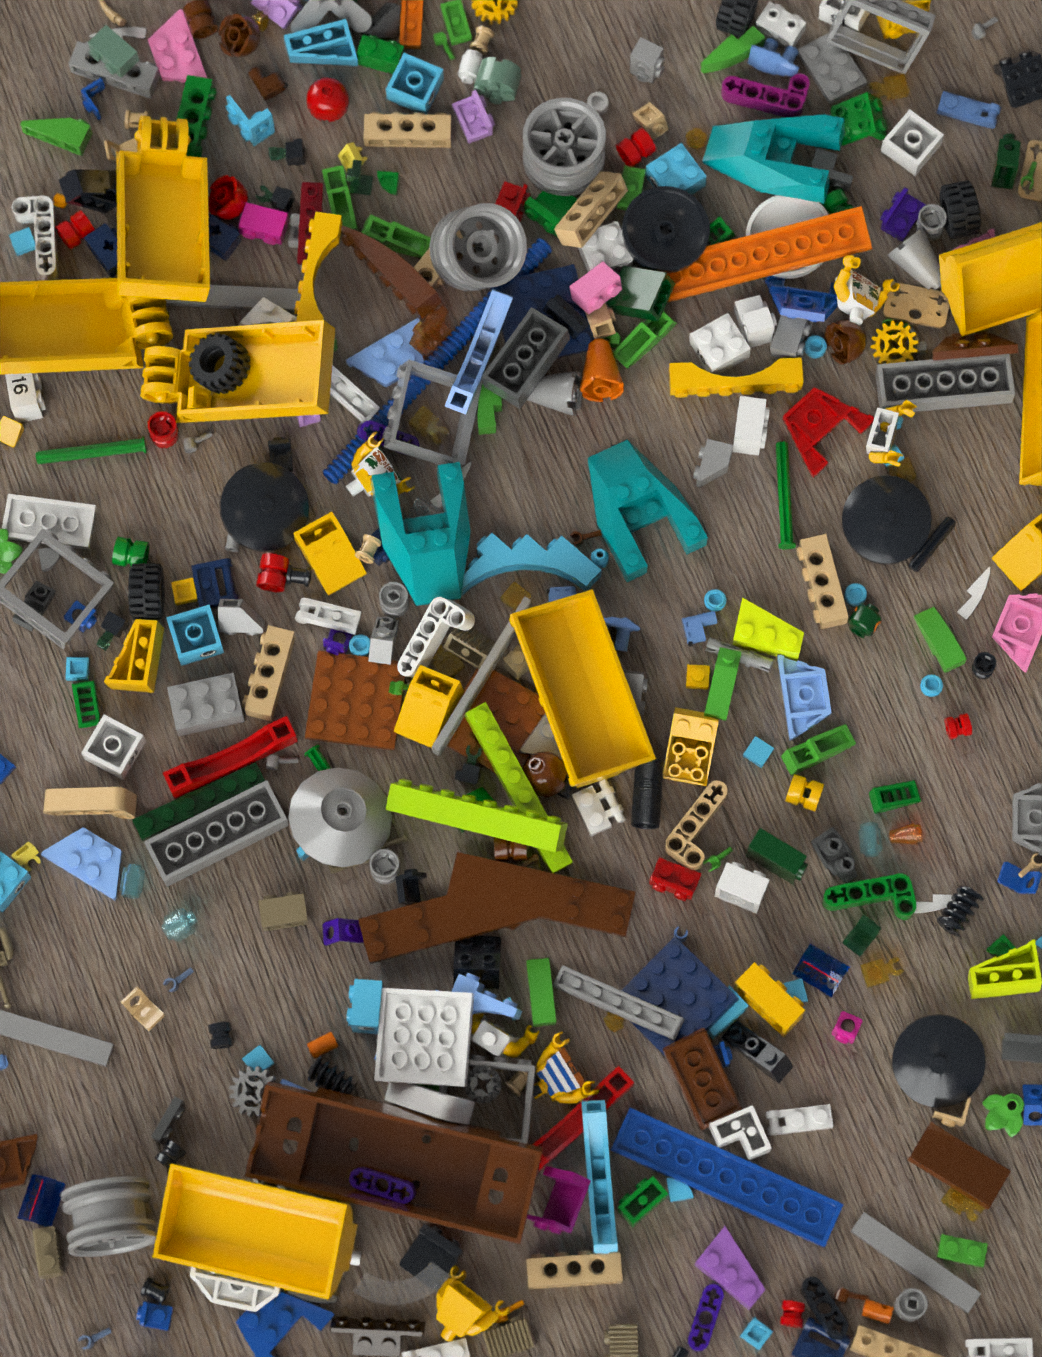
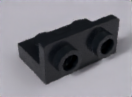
M558 294L551 298L543 308V311L551 319L568 329L569 335L574 340L589 325V322Z

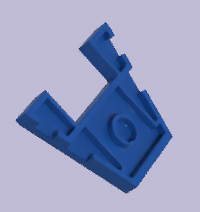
M772 275L765 277V283L780 315L792 319H808L811 322H825L838 307L834 282H831L829 293L786 287L784 286L785 278Z
M280 1292L278 1296L258 1311L245 1310L236 1321V1324L256 1357H273L270 1353L302 1316L318 1330L322 1331L335 1315L330 1311Z

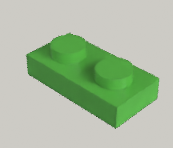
M454 0L440 4L451 46L472 41L462 1Z
M624 166L622 178L628 191L618 202L617 209L626 211L634 198L642 193L646 169Z
M941 1234L937 1258L983 1268L988 1244Z

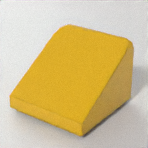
M3 416L0 421V442L15 448L25 430L23 425Z

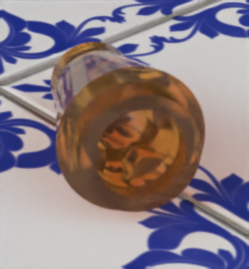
M914 822L894 830H889L891 844L918 845V842H923L921 824H915Z

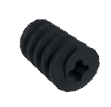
M967 886L957 887L956 891L958 894L952 895V901L947 903L948 909H943L941 912L943 916L937 918L938 924L945 931L957 937H960L956 932L957 929L965 930L961 922L968 924L970 922L966 915L974 916L975 914L971 907L977 909L980 907L976 899L984 900L981 894Z
M323 1055L318 1056L308 1070V1081L311 1083L316 1080L315 1086L317 1088L324 1085L323 1089L351 1095L358 1081L352 1084V1075L344 1079L345 1070L337 1074V1065L330 1069V1060L321 1063Z

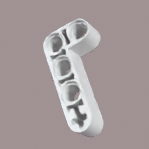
M47 196L17 198L12 203L15 219L22 224L34 223L36 268L42 281L56 280L58 277L57 231L55 229L56 211L53 202ZM44 206L50 207L45 212L40 211V209ZM21 208L28 209L25 213H18ZM43 227H50L47 232L41 231ZM51 247L50 251L42 252L43 248ZM46 263H49L50 266L48 272H46Z
M442 597L433 599L398 662L399 673L413 678L420 665L428 667L450 626L464 631L470 630L475 623L474 614L452 600ZM444 604H446V609L444 613H442V607ZM463 615V621L459 623V618ZM435 624V630L431 632V627ZM424 643V650L421 652L420 647Z
M389 1082L384 1099L442 1120L468 1125L470 1124L475 1101L409 1083Z

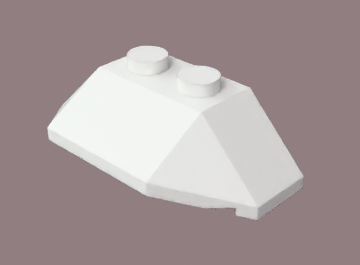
M191 1267L190 1277L197 1283L211 1303L256 1312L280 1294L281 1288L195 1267Z

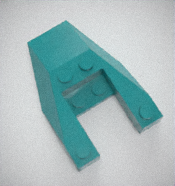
M822 114L713 126L702 163L759 192L825 203L829 189V170L791 163L797 144L840 151L845 134L844 118Z
M628 440L588 457L597 526L626 582L647 574L648 566L631 533L660 519L668 518L686 555L707 545L708 537L678 488Z
M460 462L438 465L437 479L444 513L403 519L394 472L371 476V488L382 547L416 606L430 604L437 597L452 601L461 599L471 530Z

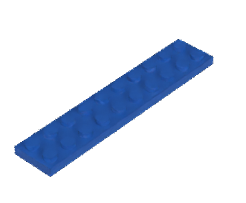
M629 1108L611 1148V1151L682 1182L693 1189L823 1248L826 1246L843 1207V1204L633 1108Z

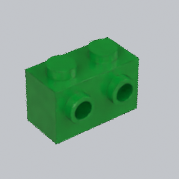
M362 35L356 53L358 65L394 74L404 54V46L396 41L388 42L381 40L374 35Z
M653 1176L649 1180L645 1177L635 1186L637 1190L632 1195L627 1193L618 1201L620 1205L617 1211L632 1228L668 1197V1192Z

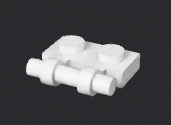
M607 779L599 782L602 791L598 793L595 792L592 785L572 794V798L591 837L611 828L612 825L609 819L614 816L617 823H622L626 820L623 814L624 809L621 804H618L614 795L616 792L613 786L609 785ZM603 799H606L610 806V809L604 811L600 802Z

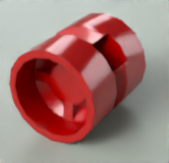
M643 128L630 135L631 139L625 138L615 145L620 158L628 167H633L641 162V157L647 158L656 152V146L652 138Z
M81 210L70 216V222L64 221L55 226L58 235L69 250H73L81 244V239H84L85 236L95 230Z
M159 411L150 416L147 427L152 442L160 448L172 447L179 438L175 418L166 411Z
M262 554L259 565L262 572L258 573L256 587L269 592H283L286 585L284 574H287L290 560L278 554Z

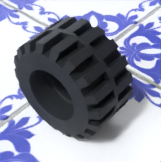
M722 0L716 18L717 30L733 34L737 37L744 35L750 27L759 0Z
M966 180L942 185L939 199L940 206L946 212L945 229L949 237L957 239L979 234L981 228L980 207L976 191L971 182Z
M209 334L207 339H200V344H196L193 347L195 349L194 353L191 352L190 354L192 361H189V367L192 368L190 373L194 376L193 379L200 385L218 394H227L229 390L235 391L237 385L241 386L243 384L242 380L247 378L248 374L246 372L250 370L248 351L243 345L225 334ZM225 355L223 365L215 372L217 361Z
M160 563L132 564L130 568L128 596L129 610L133 620H161L163 616L165 584L164 572Z

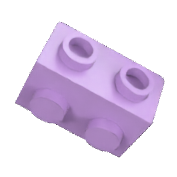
M252 0L251 2L253 6L283 29L288 27L297 11H301L304 7L299 3L300 0Z
M476 90L472 91V96L452 103V108L469 144L493 135L492 126H495L492 115L487 114L485 111L487 106L482 95L479 96Z

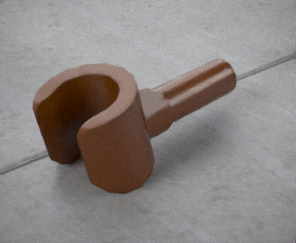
M600 530L587 534L574 531L570 534V537L579 536L580 540L572 544L580 547L585 540L601 536L602 534Z
M845 1288L836 1290L834 1300L846 1304L848 1297L864 1301L868 1299V1295L850 1292Z

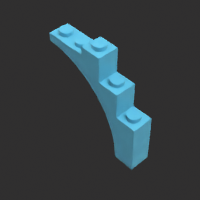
M491 533L488 537H482L477 543V555L480 558H474L469 564V569L464 574L461 596L487 578L504 572L518 570L542 571L554 574L574 583L582 590L588 591L601 577V569L563 536L558 540L553 539L548 544L546 551L528 534L523 538L519 537L513 543V549H510L496 535Z
M605 1100L584 1101L581 1103L587 1179L591 1180L588 1195L594 1253L607 1254L617 1252L618 1244L612 1195Z

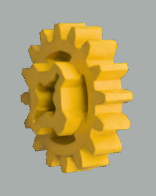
M472 0V9L475 10V16L482 15V22L489 19L490 25L493 24L494 20L501 24V19L503 18L509 21V14L514 16V8L518 7V1L496 0L497 6L493 0Z
M891 321V326L889 327L883 323L884 329L882 331L876 329L879 335L878 337L871 338L876 342V344L871 345V349L877 350L873 356L875 358L881 357L879 359L880 364H883L885 361L888 364L907 362L908 359L911 361L915 360L911 355L912 353L919 352L914 348V346L919 344V341L913 340L917 336L916 332L909 333L912 329L911 326L908 325L904 328L903 322L900 321L898 326H896V323ZM891 331H900L896 335L887 334ZM907 337L909 339L908 350L905 348V341L907 340ZM882 340L885 341V349L883 350V353L881 350ZM892 341H894V342H897V341H898V345H899V348H898V349H896V348H893V349H892V347H893V346L891 345V342H892ZM894 355H902V356H903V357H901V358H899V359H890V358H892Z

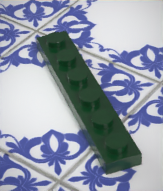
M254 763L132 820L141 840L145 841L265 780L257 763Z

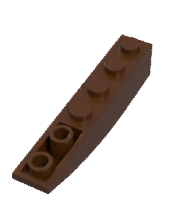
M342 225V236L340 237L342 242L348 248L350 246L354 248L353 252L360 261L364 259L367 262L366 266L373 274L378 273L380 275V281L386 288L390 286L393 289L392 293L399 301L404 300L406 302L405 306L412 315L416 313L423 319L442 303L437 291L396 252L373 238Z

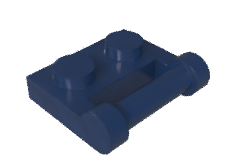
M226 558L191 565L199 607L209 604L210 608L217 607L220 599H239L238 594L235 592L232 578L231 559ZM217 569H222L226 596L220 597L215 572Z
M809 1316L791 1356L843 1357L852 1337L846 1334L841 1340L831 1339L822 1325L815 1322V1319ZM810 1330L840 1344L838 1350L808 1337Z

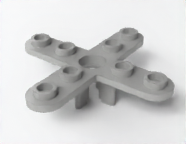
M309 0L292 21L291 32L294 33L316 27L329 10L340 19H346L347 24L357 32L369 30L372 25V17L353 0Z

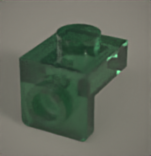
M353 160L352 168L347 170L346 181H350L349 192L371 195L373 177L361 175L362 161Z
M863 915L843 940L842 944L861 957L881 931V927Z

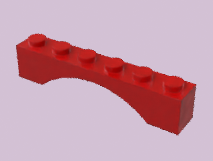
M285 716L267 724L237 744L207 757L180 764L163 772V775L174 799L297 743V736L288 717Z
M617 1066L592 1090H599V1093L589 1095L581 1102L605 1100L607 1111L634 1087V1082L620 1066ZM581 1102L559 1123L532 1144L544 1148L538 1174L583 1133Z

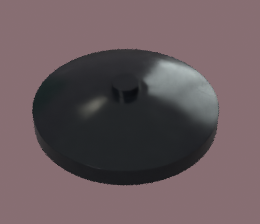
M670 186L654 187L639 194L628 206L622 222L623 242L631 257L649 270L665 273L678 272L693 265L703 254L710 235L709 219L701 203L688 192Z
M264 462L245 466L228 480L221 493L219 509L226 531L237 543L250 550L270 552L284 548L295 540L293 533L306 525L309 514V502L302 483L292 472L280 465Z
M877 476L862 482L851 492L843 508L842 529L848 544L859 556L876 564L892 565L913 557L925 544L931 529V511L925 496L914 484L896 476Z
M932 1014L916 1019L901 1032L894 1045L892 1066L899 1086L911 1099L925 1106L942 1108L961 1103L975 1092L985 1072V1051L980 1038L967 1023L950 1015Z

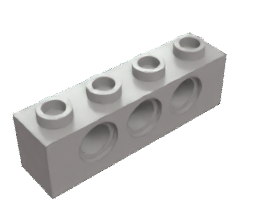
M77 42L68 63L71 73L95 81L102 78L104 84L150 99L152 98L160 78L159 69L155 64L139 61L120 78L116 73L114 75L111 74L101 60L96 64L90 63L95 59L89 53L88 42ZM135 72L140 73L137 77H131V74Z

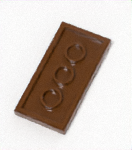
M704 1028L662 1048L701 1131L708 1128L710 1123L743 1110Z
M932 1122L926 1128L908 1159L914 1165L987 1210L991 1207L1011 1172Z

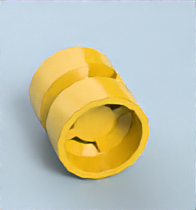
M794 774L785 802L796 806L801 803L803 808L815 812L824 784L815 780L807 782L806 777ZM805 788L811 790L809 799L802 797Z

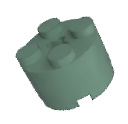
M486 57L481 60L473 91L476 90L478 94L489 98V101L493 104L499 105L502 101H513L521 80V68L506 59H503V62H498L496 57Z

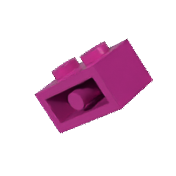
M246 202L239 223L240 234L247 239L253 240L257 238L270 245H275L276 243L282 245L289 224L288 213Z

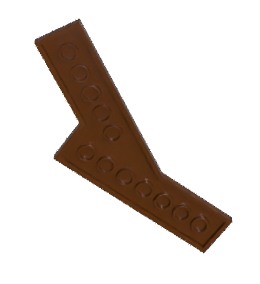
M457 852L447 895L359 918L358 921L369 963L373 964L540 918L626 937L636 892Z

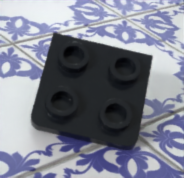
M1025 50L1020 52L1018 57L1013 59L1006 57L1000 59L999 64L993 65L995 74L1002 76L1009 104L1012 108L1042 99L1041 54Z
M473 936L455 941L453 986L459 974L466 977L467 973H470L480 978L479 982L485 985V989H499L500 937Z
M424 1223L419 1230V1235L401 1259L400 1266L432 1290H438L450 1273L451 1268L455 1266L462 1256L463 1250L460 1249L461 1244L452 1237L447 1240L440 1235L443 1231L432 1223L430 1226Z

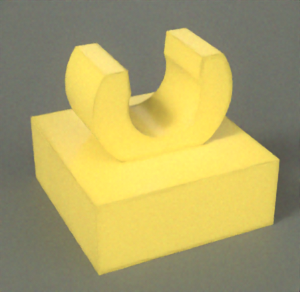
M354 142L347 143L338 155L347 174L355 172L367 160V157H361L360 152L362 148L356 147Z
M29 841L10 855L18 865L23 866L27 871H31V868L28 866L29 860L34 859L36 863H41L40 858L36 856L39 853L38 850Z

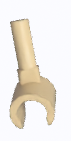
M1039 853L1033 854L1030 863L1018 873L1019 877L1022 878L1034 868L1042 867V863L1037 864L1034 862V858Z

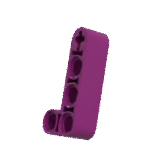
M795 74L790 80L788 90L743 78L729 76L722 82L721 96L728 103L785 118L800 117L808 95L810 81L804 74ZM795 85H802L804 88H803V89H797V88H795L794 86H795ZM755 93L757 96L749 97L747 94ZM774 98L777 102L771 103L768 99ZM790 104H796V105H798L799 107H798V108H791L789 105H790Z

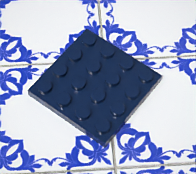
M575 264L515 277L503 285L490 288L491 291L495 289L513 296L501 328L504 343L508 341L531 307L549 317L543 311V308L557 294L588 321L585 311L571 299L569 286L578 280ZM590 325L575 340L570 336L569 342L557 358L587 352L589 343L594 340Z
M675 936L621 990L684 1019L675 1040L631 1022L664 1056L662 1048L701 1028L708 1032L739 1000Z

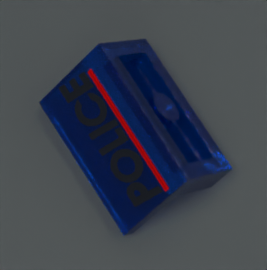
M810 943L792 974L832 998L850 967Z
M32 1174L17 1219L32 1222L43 1227L52 1226L61 1200V1193L64 1191L66 1184L50 1177Z

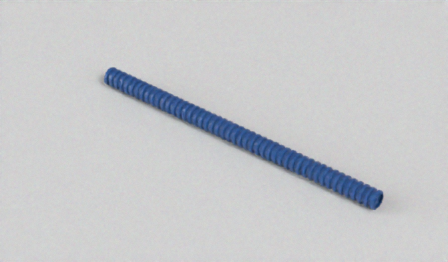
M538 238L536 243L532 244V248H528L525 261L515 277L533 273L534 268L539 267L538 263L541 264L543 258L546 259L548 257L547 254L552 253L551 246L545 240ZM491 292L487 293V297L482 298V302H478V307L475 306L473 308L474 311L469 312V316L464 318L465 321H461L460 326L455 327L456 331H452L451 336H447L446 341H442V346L439 345L437 351L434 350L432 352L433 355H429L428 360H425L423 364L443 370L444 365L447 366L449 364L448 361L453 360V355L456 356L458 354L457 351H461L462 346L467 345L466 341H470L471 336L475 335ZM414 375L410 376L401 415L403 414V409L406 410L408 408L407 405H411L412 400L417 399L416 395H420L421 390H425L426 385L431 384L430 380ZM394 398L392 400L389 399L387 405L384 404L382 406L383 409L378 410V415L375 414L373 416L374 419L370 420L388 426L390 419H387L389 408L393 406ZM370 425L368 427H364V431H366V436L368 434H372L373 432H375L370 429ZM358 434L355 435V440L352 439L350 441L351 444L346 445V449L341 450L342 454H338L336 456L337 459H333L332 464H328V469L323 470V475L331 483L338 484L339 479L344 478L343 474H347L348 469H352L351 463L357 449L366 442Z

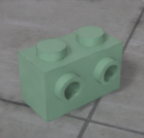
M107 25L88 41L90 55L96 61L101 60L111 74L114 75L116 73L120 78L139 62L137 51Z

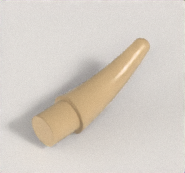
M99 0L108 18L114 24L123 27L126 20L120 14L113 11L104 0Z

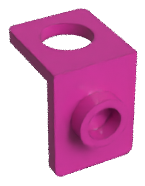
M842 1011L831 1035L835 1036V1039L841 1043L853 1044L863 1020ZM846 1019L852 1020L855 1024V1028L851 1032L844 1031L841 1027V1023Z

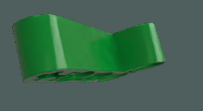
M902 873L832 886L825 891L822 898L823 906L829 911L889 900L892 901L895 915L901 920L910 919L916 910V900L911 879ZM902 881L905 883L906 889L903 891L897 890L894 883ZM879 885L883 888L884 893L877 895L872 891V887ZM851 890H858L861 893V898L853 899L849 892ZM831 894H833L834 898H838L836 903L828 900ZM907 903L910 905L911 911L908 913L902 912L899 905Z

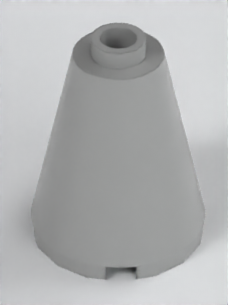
M922 228L888 254V257L928 290L932 287L935 291L941 286L940 264Z
M573 371L544 375L527 401L576 416L575 410H580L583 399L579 386V379H582L581 372Z

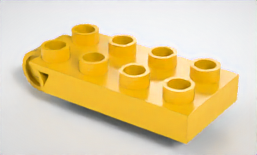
M141 115L138 131L134 134L137 141V152H116L118 296L206 302L210 290L207 158L187 156V146L191 141L188 135L187 119H177L174 122L167 121L166 117H161L160 120H151L150 116Z
M117 278L0 282V375L144 368L140 349L163 346L173 339V331L169 323V312L166 309V299L118 296Z
M325 320L185 330L182 350L165 346H154L145 349L144 361L146 362V367L142 371L144 384L141 386L140 396L147 401L155 403H177L176 423L328 414L335 328ZM209 334H225L243 345L248 351L247 355L250 356V361L248 362L250 370L246 372L248 376L242 380L243 384L241 386H236V390L233 392L229 390L227 394L215 393L193 379L194 376L190 373L192 369L189 367V361H192L190 354L195 351L193 347L196 344H200V339H207ZM225 355L217 361L215 372L223 365ZM196 386L211 391V408L187 409L189 387Z

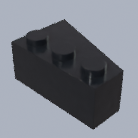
M73 169L58 180L68 204L101 213H107L117 207L116 170Z

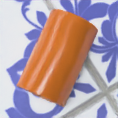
M332 1032L307 1043V1047L314 1059L339 1047Z
M866 1299L861 1316L889 1324L893 1307Z

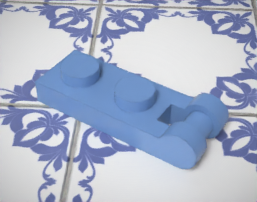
M943 91L937 114L994 129L997 124L996 116L1000 114L1001 106ZM982 112L988 113V116L983 117L981 114Z

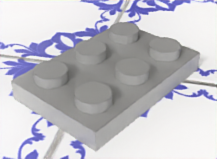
M827 33L797 50L799 58L830 105L866 86L867 81L847 50L826 42L829 34Z

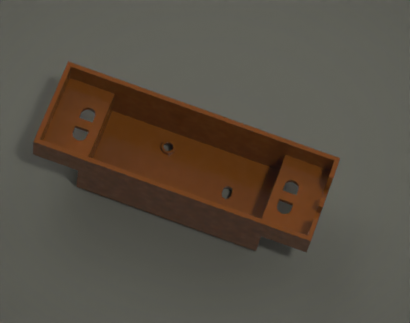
M271 1081L265 1085L260 1111H262L261 1118L256 1128L255 1134L257 1135L254 1146L249 1154L244 1177L521 1244L544 1148L501 1138L500 1131L471 1124L446 1121L418 1111L328 1089L319 1088L316 1092ZM297 1117L301 1120V1132L287 1129L291 1118ZM423 1135H430L431 1141L424 1143L422 1141ZM351 1138L359 1140L358 1149L355 1151L349 1148ZM285 1139L298 1142L294 1153L290 1154L284 1150ZM366 1167L411 1183L413 1180H418L421 1185L416 1189V1196L412 1201L401 1204L354 1188L350 1183L349 1177L354 1169ZM497 1168L507 1170V1182L493 1179ZM361 1172V1174L356 1175V1178L359 1179L360 1184L363 1181H368L372 1183V1180L375 1178V1176H373V1178L369 1180L364 1178L363 1173ZM379 1179L377 1187L380 1191L385 1192L388 1190L389 1184L385 1179ZM394 1183V1189L391 1192L392 1195L395 1191L403 1193V1198L410 1195V1193L407 1192V1187H404L403 1189H396L395 1186L397 1183ZM490 1189L504 1192L500 1203L494 1204L489 1200Z

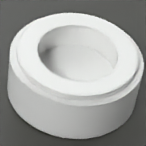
M594 92L588 97L587 104L601 115L607 111L609 100L604 93Z

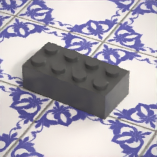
M531 307L482 375L484 387L521 409L569 342L568 329Z

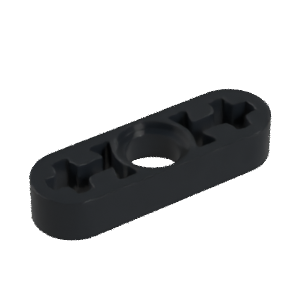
M806 1278L801 1286L802 1296L827 1335L834 1340L843 1339L849 1329V1324L819 1278ZM809 1284H810L812 1287H814V1286L817 1287L815 1293H814L812 1290H811V1291H808V1290H807ZM827 1303L831 1307V1312L827 1314L821 1313L818 1305ZM834 1323L837 1326H842L841 1332L838 1330L833 1331Z

